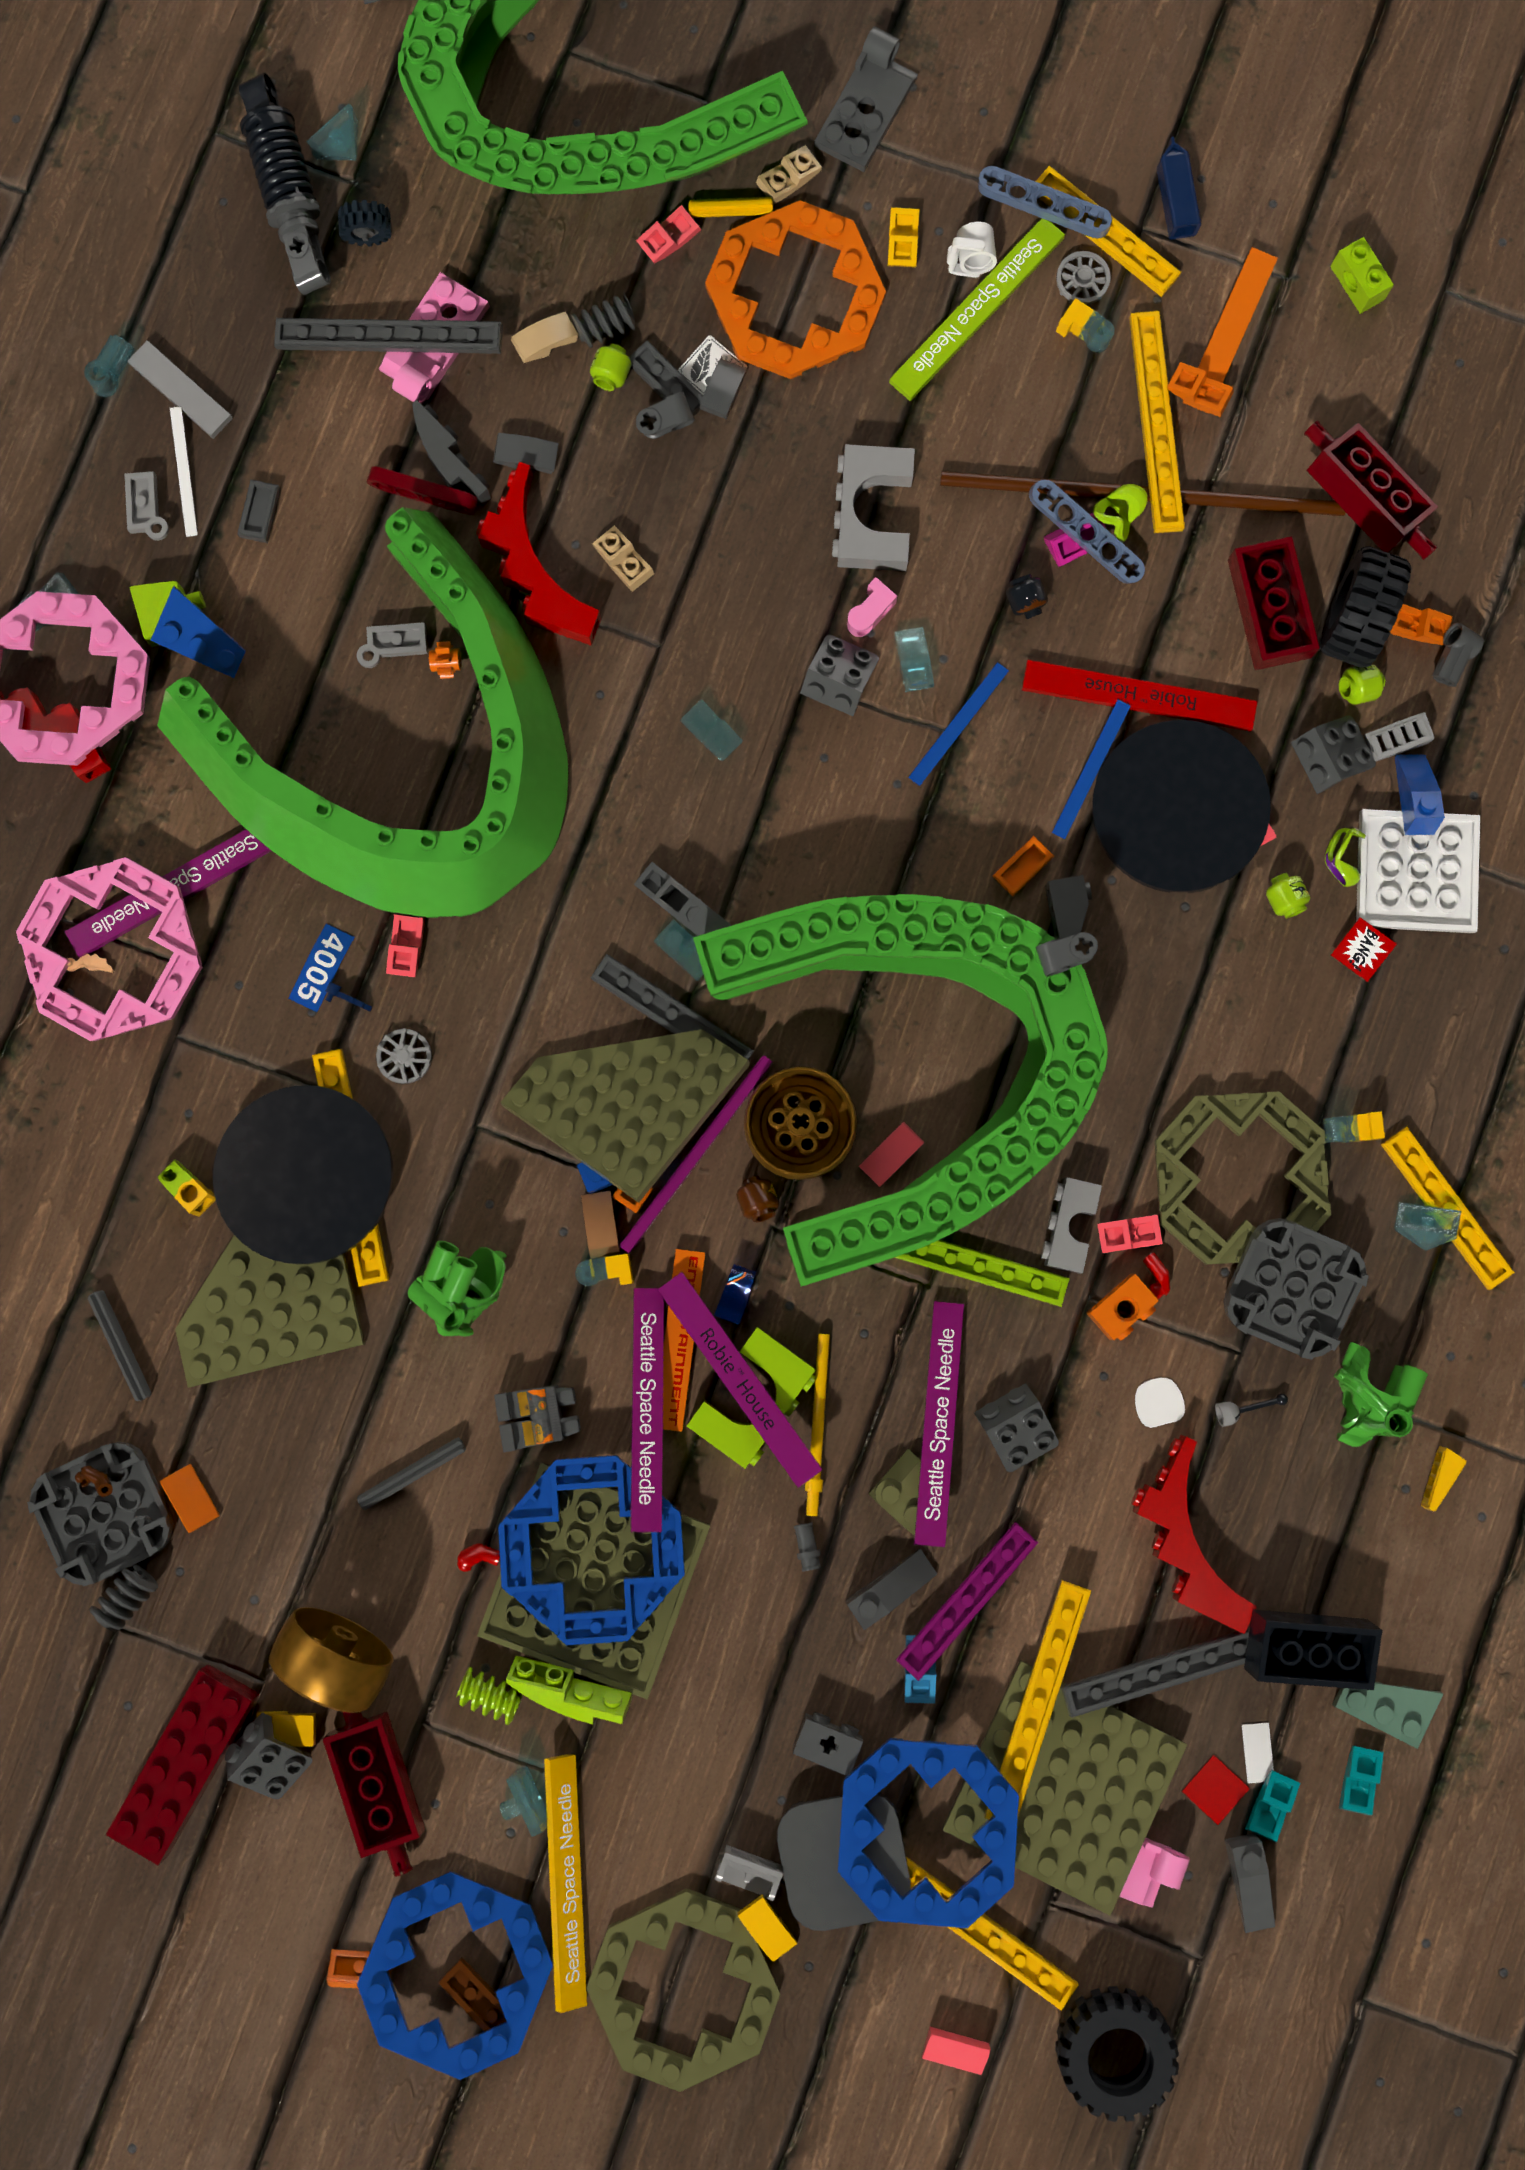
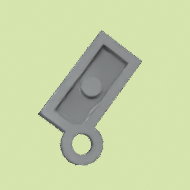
M154 472L126 473L127 530L130 534L146 533L152 540H163L169 533V525L158 514L156 474ZM156 524L162 525V530L159 533L152 532V528Z
M423 622L366 627L367 644L362 645L358 649L357 660L361 666L373 668L378 665L381 657L428 654L426 624ZM368 651L374 653V657L370 661H366L363 658L364 654Z

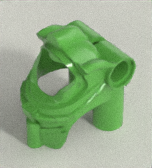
M437 1241L423 1276L417 1277L409 1287L408 1297L435 1321L440 1335L471 1336L474 1333L470 1328L472 1323L482 1314L483 1310L487 1309L494 1301L496 1302L500 1296L499 1291L503 1284V1276L506 1269L504 1262L506 1258L505 1253L494 1251L487 1247H480L470 1258L458 1256L459 1249L454 1244L446 1241ZM467 1291H475L482 1299L466 1296Z
M1350 1342L1341 1363L1343 1369H1338L1334 1375L1339 1381V1386L1343 1392L1342 1403L1346 1410V1416L1340 1422V1425L1343 1427L1342 1432L1337 1434L1336 1439L1349 1446L1359 1447L1372 1440L1376 1435L1402 1437L1409 1434L1413 1426L1411 1416L1414 1414L1413 1410L1428 1374L1410 1365H1404V1367L1395 1365L1383 1392L1375 1388L1368 1379L1369 1350L1364 1346Z

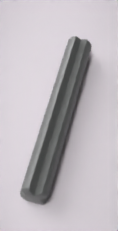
M100 1290L90 1294L88 1301L135 1401H142L150 1397L152 1392L105 1292Z
M459 1437L453 1439L357 1497L358 1504L363 1510H367L466 1451L463 1441Z

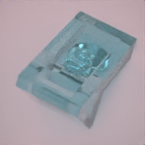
M673 919L654 940V943L698 982L704 974L693 937Z

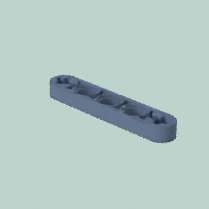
M988 166L980 173L978 189L982 195L1092 238H1102L1109 232L1112 217L1110 212L1103 207L996 166ZM991 177L995 178V183L992 186H988L987 181ZM1004 181L1008 182L1006 184L1005 192H1002L1001 190L1004 185ZM1014 186H1021L1026 191V194L1022 198H1015L1011 195L1010 190ZM1046 196L1052 200L1053 204L1049 208H1041L1037 204V199ZM1070 206L1075 207L1079 211V216L1073 219L1068 218L1064 215L1063 210ZM1084 212H1086L1088 216L1085 223H1082ZM1097 218L1102 219V224L1099 228L1094 226Z
M1041 480L1032 485L1029 490L1031 503L1119 581L1131 584L1142 579L1145 573V566L1142 560L1050 480ZM1047 487L1049 490L1047 496L1050 499L1055 500L1059 497L1061 500L1050 510L1048 507L1053 503L1046 498L1040 501L1038 499L1040 492L1037 490L1038 488L1043 489ZM1061 505H1068L1072 509V518L1067 522L1062 521L1058 516V509ZM1083 524H1089L1094 528V536L1090 541L1084 540L1080 536V528ZM1105 543L1113 544L1116 549V554L1111 560L1104 558L1101 551ZM1123 554L1125 555V558H1123L1121 561L1124 564L1135 565L1133 571L1136 573L1135 576L1130 575L1127 577L1125 575L1127 569L1122 564H1119L1116 567L1114 566V564L1121 559Z

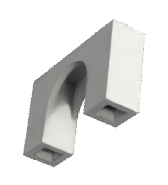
M845 444L844 455H838L837 473H843V482L837 483L836 501H841V511H835L834 529L840 530L839 539H833L832 557H838L837 567L894 571L907 570L910 533L871 530L858 520L853 505L857 497L864 490L873 486L911 487L915 449Z

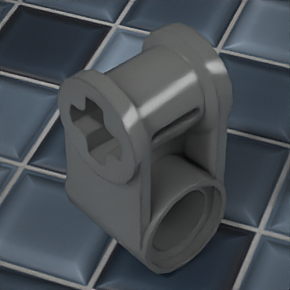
M678 392L641 410L636 417V426L648 438L656 439L692 424L695 419L684 392ZM651 417L655 420L653 423L654 429L652 430L647 427L649 424L648 419Z
M1082 932L1037 946L1036 950L1045 976H1052L1089 962L1097 952L1098 943L1092 934ZM1080 941H1082L1083 945H1089L1090 947L1086 955L1082 951H1076Z

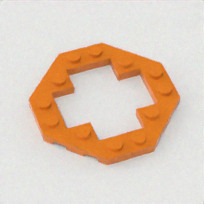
M801 200L726 231L705 282V288L732 343L737 359L789 379L800 376L802 372L817 366L819 368L838 360L839 356L864 349L886 297V290L854 220ZM790 231L841 250L833 269L832 277L857 286L839 333L812 323L802 348L750 330L758 310V302L734 294L752 248L755 247L780 256Z

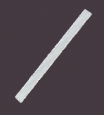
M181 407L170 408L185 532L186 537L197 536Z

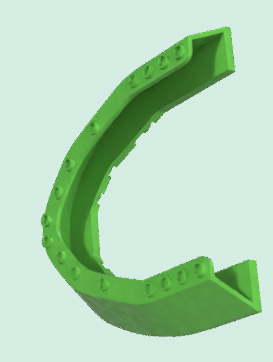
M418 0L412 15L409 14L403 33L404 39L401 51L398 53V73L402 88L428 143L436 154L452 167L489 184L532 194L604 193L679 181L721 166L792 134L808 124L784 72L780 71L663 125L640 128V131H620L615 134L596 136L595 133L548 137L546 140L530 138L529 134L508 127L504 129L493 125L477 109L479 96L490 64L504 38L534 8L539 0Z
M402 507L386 521L385 531L392 541L387 545V548L463 639L479 684L491 727L492 754L483 807L472 823L453 831L391 828L370 822L336 805L265 763L201 684L191 677H183L165 689L157 726L230 814L256 839L301 872L331 889L370 905L375 909L425 918L463 917L478 913L492 906L541 867L552 854L559 839L567 805L568 755L559 716L547 679L527 635L508 604L434 513Z
M897 894L841 897L812 902L693 937L708 991L711 996L718 1000H728L822 970L915 974L946 978L975 989L1015 1013L1027 1031V1052L1002 1105L986 1124L950 1155L900 1192L783 1228L788 1250L801 1287L920 1249L960 1230L1001 1204L1030 1181L1068 1144L1078 1130L1094 1101L1106 1068L1108 1055L1107 1039L1082 964L1052 976H1045L1036 947L1055 940L1054 937L1046 933L1047 931L1028 920L1026 921L1008 913L1006 910L989 904L984 905L938 896Z

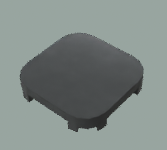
M1281 1218L1267 1220L1259 1225L1250 1236L1231 1278L1223 1301L1225 1313L1231 1323L1245 1334L1248 1333L1299 1355L1301 1358L1313 1360L1314 1357L1323 1356L1331 1350L1335 1351L1341 1343L1338 1338L1362 1285L1367 1286L1369 1275L1366 1272L1365 1262L1360 1253L1340 1241L1290 1220Z
M115 1442L100 1446L79 1458L44 1473L36 1479V1483L31 1490L30 1501L27 1502L29 1513L34 1512L58 1566L55 1568V1571L60 1578H65L73 1584L83 1586L94 1584L122 1571L124 1568L126 1569L157 1554L167 1546L173 1533L174 1523L172 1514L148 1460L139 1448L130 1443ZM91 1466L108 1475L113 1491L109 1496L101 1497L92 1482L87 1487H82L81 1483H77L75 1480V1475L81 1471L82 1467Z
M878 1793L865 1805L884 1826V1831L870 1842L863 1851L903 1897L911 1890V1877L898 1818L899 1814L894 1803L885 1795ZM843 1795L807 1802L800 1801L793 1804L783 1814L777 1829V1842L790 1908L793 1916L800 1924L813 1931H827L879 1921L838 1872Z

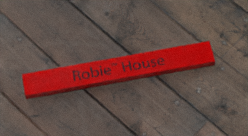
M1027 660L1022 691L1114 707L1117 700L1131 705L1129 710L1250 732L1253 730L1258 702Z

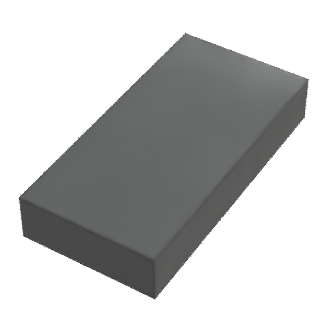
M250 480L237 533L240 538L268 543L281 490L279 485Z

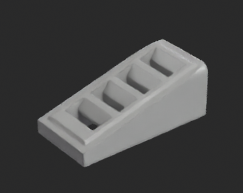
M1423 712L1364 735V738L1373 754L1374 761L1377 762L1427 745L1434 740V734L1426 713ZM1413 725H1415V727H1416V730H1417V733H1418V735H1419V738L1417 737V734H1416V731H1415ZM1405 728L1410 741L1406 743L1401 730ZM1391 732H1393L1398 745L1395 748L1389 735ZM1382 736L1387 751L1382 752L1377 737Z

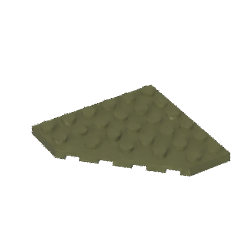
M703 1029L538 1057L500 1103L508 1111L639 1203L750 1066L748 1059Z
M235 1235L175 1329L188 1388L365 1345L345 1254L321 1263L288 1264L269 1259L254 1252Z

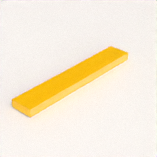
M1050 165L1035 181L1098 205ZM1042 196L1039 198L1049 207L1052 206L1053 203L1049 197ZM1070 206L1063 210L1064 215L1068 218L1073 219L1079 216V211L1075 207ZM1084 212L1082 223H1085L1088 216L1086 212ZM1112 215V222L1107 235L1098 239L1085 235L1160 297L1168 291L1181 275L1179 269ZM1097 218L1094 226L1099 228L1102 224V219Z
M1404 1127L1381 1144L1487 1290H1492L1515 1273L1408 1127Z

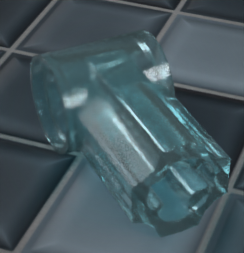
M110 335L97 359L89 362L84 370L87 381L94 392L101 397H110L117 391V379L134 352L133 346L117 335ZM106 376L103 380L97 381L100 377Z

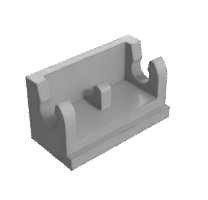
M726 1845L715 1880L727 1882L759 1895L763 1894L767 1899L773 1901L783 1876V1869L781 1864Z

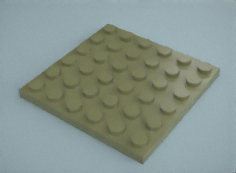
M543 1462L540 1463L533 1485L551 1465ZM605 1487L558 1491L560 1521L530 1524L533 1584L564 1582L566 1613L625 1609L624 1578L654 1576L651 1532H630V1517H620L618 1490ZM681 1514L685 1575L628 1641L565 1645L557 1638L554 1632L538 1621L516 1598L510 1596L502 1588L501 1571L477 1636L547 1663L572 1669L574 1673L617 1689L631 1692L633 1695L648 1700L711 1524Z
M1021 1660L979 1747L998 1770L1000 1769L1033 1666ZM1060 1686L1018 1816L1015 1868L1111 1916L1187 1744L1113 1706L1072 1718L1069 1716ZM965 1780L942 1830L983 1851L973 1839L972 1834L988 1821L984 1817L987 1806Z

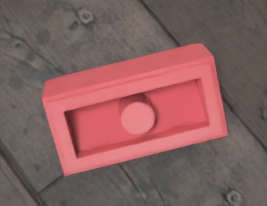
M929 2027L922 2059L982 2075L991 2049L987 2042Z

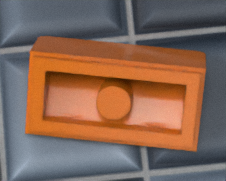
M192 1464L160 1480V1484L188 1533L194 1532L220 1516Z
M332 1949L327 1975L328 1985L330 1987L358 1989L357 1983L370 1951ZM392 1969L388 1970L390 1978L392 1975Z

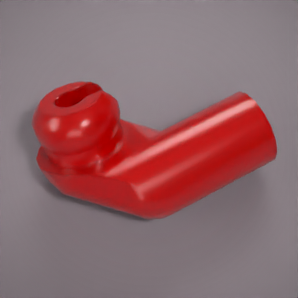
M1151 1253L1143 1262L1153 1274L1156 1282L1149 1286V1290L1157 1299H1160L1163 1295L1167 1296L1171 1290L1169 1271L1155 1253Z
M476 1543L459 1553L457 1556V1566L464 1572L470 1571L472 1566L481 1561L498 1566L500 1551L481 1543Z

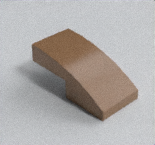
M611 1191L581 1195L590 1258L620 1254Z

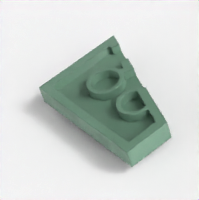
M1375 1682L1374 1690L1340 1688L1332 1705L1418 1749L1443 1693L1434 1690L1428 1691Z

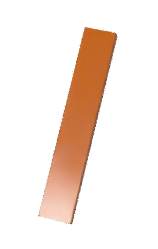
M1251 247L1198 366L1199 369L1207 371L1208 378L1223 383L1277 262V257ZM1183 400V402H1182V403L1187 404V405H1189V406H1191V407H1194V408H1196V409H1198V410H1201V411H1203V412H1205V413H1208V412H1206V411H1204V410H1202V409H1200V408H1198V407H1196V406H1194V405H1192V404H1190V403H1188V402H1186V401H1184V400Z

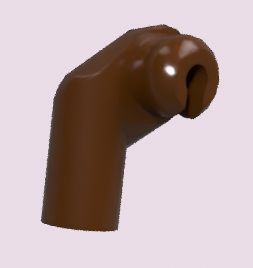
M91 1466L82 1467L81 1471L75 1475V1480L77 1483H81L82 1487H87L92 1482L101 1497L109 1496L113 1491L108 1475Z

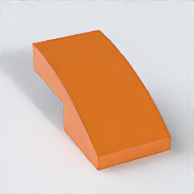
M1183 362L1179 363L1167 386L1169 391L1184 401L1220 418L1234 393V387L1207 377V371Z
M1402 604L1390 634L1415 641L1444 645L1443 637L1451 627L1453 616L1430 608L1419 610Z

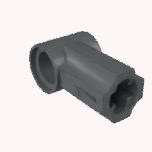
M1455 623L1446 631L1443 637V644L1446 647L1432 674L1434 680L1450 687L1457 686L1468 661L1477 656L1484 644V639L1462 623Z

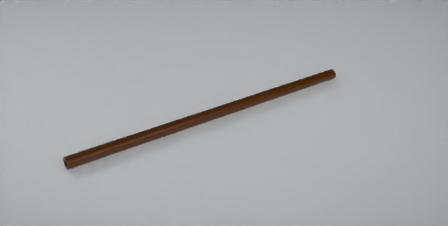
M941 471L940 486L1029 492L1032 485L1036 482L1050 480L1067 495L1106 498L1114 490L1122 486V484ZM1140 486L1146 491L1148 501L1150 502L1149 486ZM1047 487L1043 489H1037L1040 493L1047 494V492L1049 491ZM1180 489L1182 504L1333 516H1345L1346 513L1333 500Z

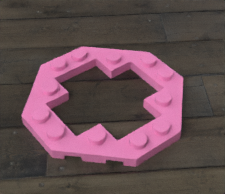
M37 591L0 619V670L3 649L33 651L37 623L92 627L89 643L91 655L117 657L111 708L81 706L78 734L22 730L25 705L22 701L0 700V741L18 762L77 766L87 758L86 755L98 746L102 747L119 734L118 730L131 720L134 722L143 715L150 658L97 596Z
M126 857L100 866L96 865L78 870L65 876L44 880L16 931L19 944L22 945L26 960L24 962L29 980L35 990L37 998L35 1001L39 1013L89 1041L101 1040L174 1019L203 968L180 887ZM115 885L162 911L148 938L174 953L146 1003L124 990H119L106 1014L57 987L70 961L50 950L46 945L73 897L100 910L112 887Z

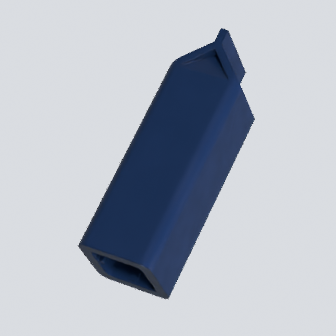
M1171 137L1166 151L1158 164L1157 175L1168 236L1172 240L1197 235L1201 227V219L1189 153L1175 143L1174 137Z

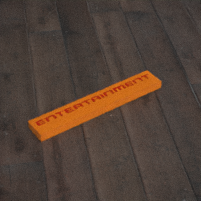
M676 1249L672 1279L683 1272L700 1296L706 1253ZM669 1305L663 1343V1429L682 1432L694 1341Z

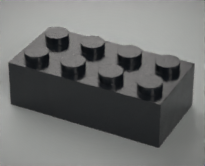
M1252 1609L1244 1669L1258 1682L1374 1690L1383 1630L1368 1619Z

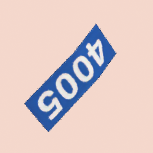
M325 924L288 999L318 1012L327 993L325 990L329 982L332 983L355 937Z

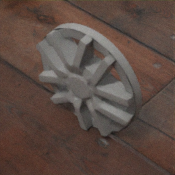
M1077 251L1065 257L1060 263L1056 274L1060 295L1068 299L1069 303H1072L1077 298L1084 304H1088V306L1100 300L1110 284V270L1107 263L1099 255L1089 251ZM1082 257L1089 258L1088 266L1082 265ZM1077 258V266L1068 263ZM1093 260L1100 264L1101 267L1091 268ZM1063 268L1071 271L1073 274L1063 273ZM1105 273V277H1095L1096 274ZM1061 279L1068 281L1069 283L1066 286H1063ZM1105 284L1103 289L1100 291L1097 285ZM1074 286L1076 291L1071 295L1067 291ZM1088 289H1092L1095 296L1090 297ZM1082 292L1084 298H1078L1077 296Z
M406 1028L394 1030L384 1035V1038L377 1046V1066L381 1073L392 1082L398 1084L416 1082L430 1068L432 1061L431 1047L428 1041L414 1030ZM401 1034L399 1044L396 1043L393 1039H391L392 1037ZM406 1034L413 1035L410 1045L405 1044ZM417 1039H420L425 1047L414 1048ZM387 1041L395 1046L392 1052L383 1048ZM382 1051L390 1055V1057L383 1062L381 1060ZM426 1051L427 1059H416V1053ZM393 1062L395 1066L387 1073L384 1067ZM414 1063H425L420 1073H418ZM411 1067L415 1076L407 1078L405 1068ZM400 1069L403 1079L395 1078L392 1075Z

